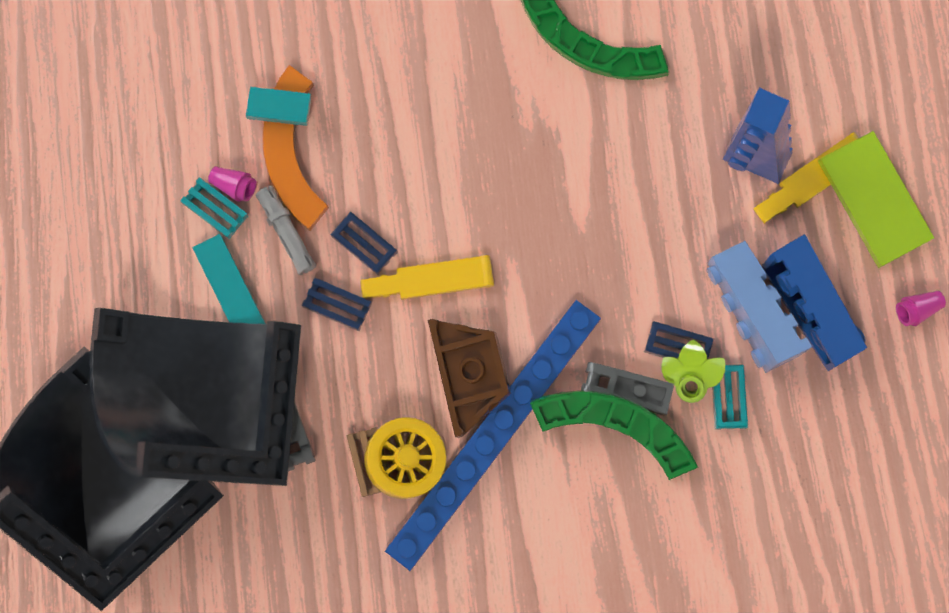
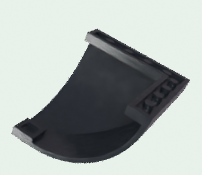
M94 308L90 347V391L99 434L110 456L124 471L138 477L287 486L301 325L278 321H267V324L203 321Z
M85 346L34 394L15 418L0 442V529L100 611L104 610L224 496L215 483L211 481L138 477L124 471L113 460L102 441L94 416L90 391V351Z

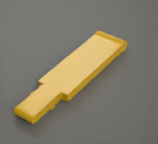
M852 132L779 183L782 188L781 190L768 196V199L753 208L761 221L765 224L779 213L785 212L792 204L799 208L831 186L818 160L859 139L856 133Z
M490 255L396 268L397 275H381L376 278L360 280L362 298L364 299L390 297V295L400 294L401 300L494 286Z

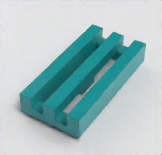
M199 177L196 181L197 184L188 190L189 194L186 197L183 196L180 202L230 239L247 219L248 214ZM202 189L239 217L235 220L203 196L200 191ZM196 198L228 222L231 227L226 229L193 204L192 201Z
M726 365L724 387L727 422L722 421L721 389L719 383L712 387L715 430L748 428L744 365ZM731 372H736L739 421H734Z

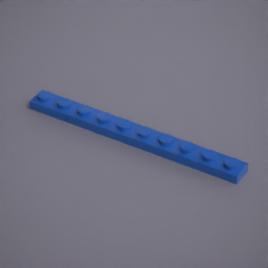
M575 300L511 384V394L489 413L442 475L440 481L432 488L385 550L387 554L409 571L413 569L533 409L530 401L543 397L599 323L601 318Z

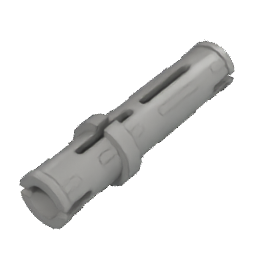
M273 186L265 187L258 191L255 196L268 217L266 221L277 232L298 274L303 275L313 270L316 264L293 226L288 208L283 207Z

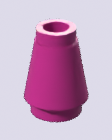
M217 166L213 167L209 173L208 182L237 202L242 200L245 202L249 201L255 192L256 180L251 178L250 173Z
M938 290L903 297L901 302L896 304V314L903 325L917 326L944 308L946 300L944 295Z

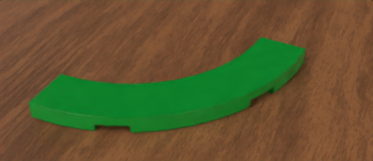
M521 0L525 13L539 35L552 49L573 64L590 72L617 79L645 80L669 75V69L661 45L641 48L612 47L575 28L567 20V17L560 10L555 0Z
M568 391L546 395L530 401V405L543 432L573 424L588 423L602 425L630 436L642 444L656 458L669 480L698 468L691 452L667 423L645 407L628 399L596 391Z

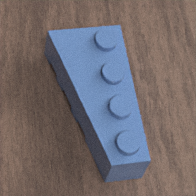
M746 241L711 257L707 263L709 266L707 268L708 276L714 285L718 284L724 295L721 296L722 302L728 312L733 311L738 321L736 323L737 330L743 340L748 339L753 349L751 356L758 368L763 367L765 373L799 357L812 347L807 337L802 340L798 337L796 331L798 323L793 315L783 313L781 310V296L776 288L772 285L766 286L764 280L767 278L766 273Z

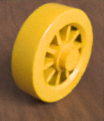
M411 417L393 419L382 425L368 441L364 455L366 472L373 485L385 495L397 499L418 497L430 491L440 481L446 467L445 445L438 432L428 423ZM400 432H410L406 444H404ZM418 434L425 441L419 446L414 447L413 441L415 435ZM393 435L398 448L387 441ZM428 444L432 455H420L419 450ZM383 447L390 451L392 455L381 456ZM382 461H391L392 466L385 471ZM419 461H432L430 469L424 468L419 464ZM394 469L398 471L396 480L388 475ZM413 469L424 477L417 481ZM404 472L407 473L410 483H401Z

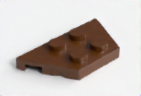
M430 319L428 324L454 435L456 438H460L511 394L497 333Z

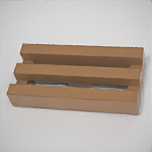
M377 427L346 435L362 497L381 493V491L373 483V488L367 489L355 441L361 439L365 455L368 444L367 437H371L378 430ZM382 449L381 456H385L383 449ZM382 461L383 468L386 471L388 469L387 462Z

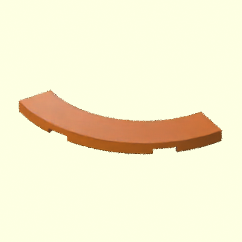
M288 65L274 89L309 93L314 84L303 74ZM264 121L263 152L271 182L289 212L299 223L311 231L329 207L309 187L299 169L295 153V125Z

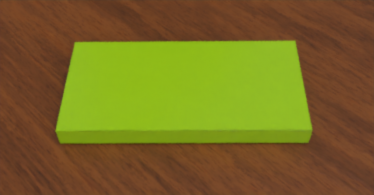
M874 131L818 160L878 268L934 239L933 234Z

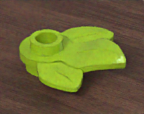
M691 340L683 346L678 359L663 357L661 368L665 380L674 384L677 395L685 402L695 403L704 398L707 388L714 387L720 383L726 364L725 359L722 357L707 359V354L701 344L696 340ZM693 381L697 384L698 388L695 391H689L686 388V383Z

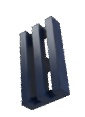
M352 212L330 234L333 239L377 275L380 274L384 266H387L390 259L398 253L397 249ZM349 223L355 224L384 248L387 253L382 255L348 226ZM342 231L378 259L379 262L375 264L340 235Z
M314 277L313 285L308 290L302 307L360 331L372 302ZM321 288L363 308L358 310L317 291ZM315 298L357 316L358 319L356 322L312 302Z
M652 322L644 350L645 353L662 358H679L678 353L653 346L654 343L682 350L683 346L686 345L656 336L657 331L705 344L704 350L707 354V359L709 358L714 338L659 322Z

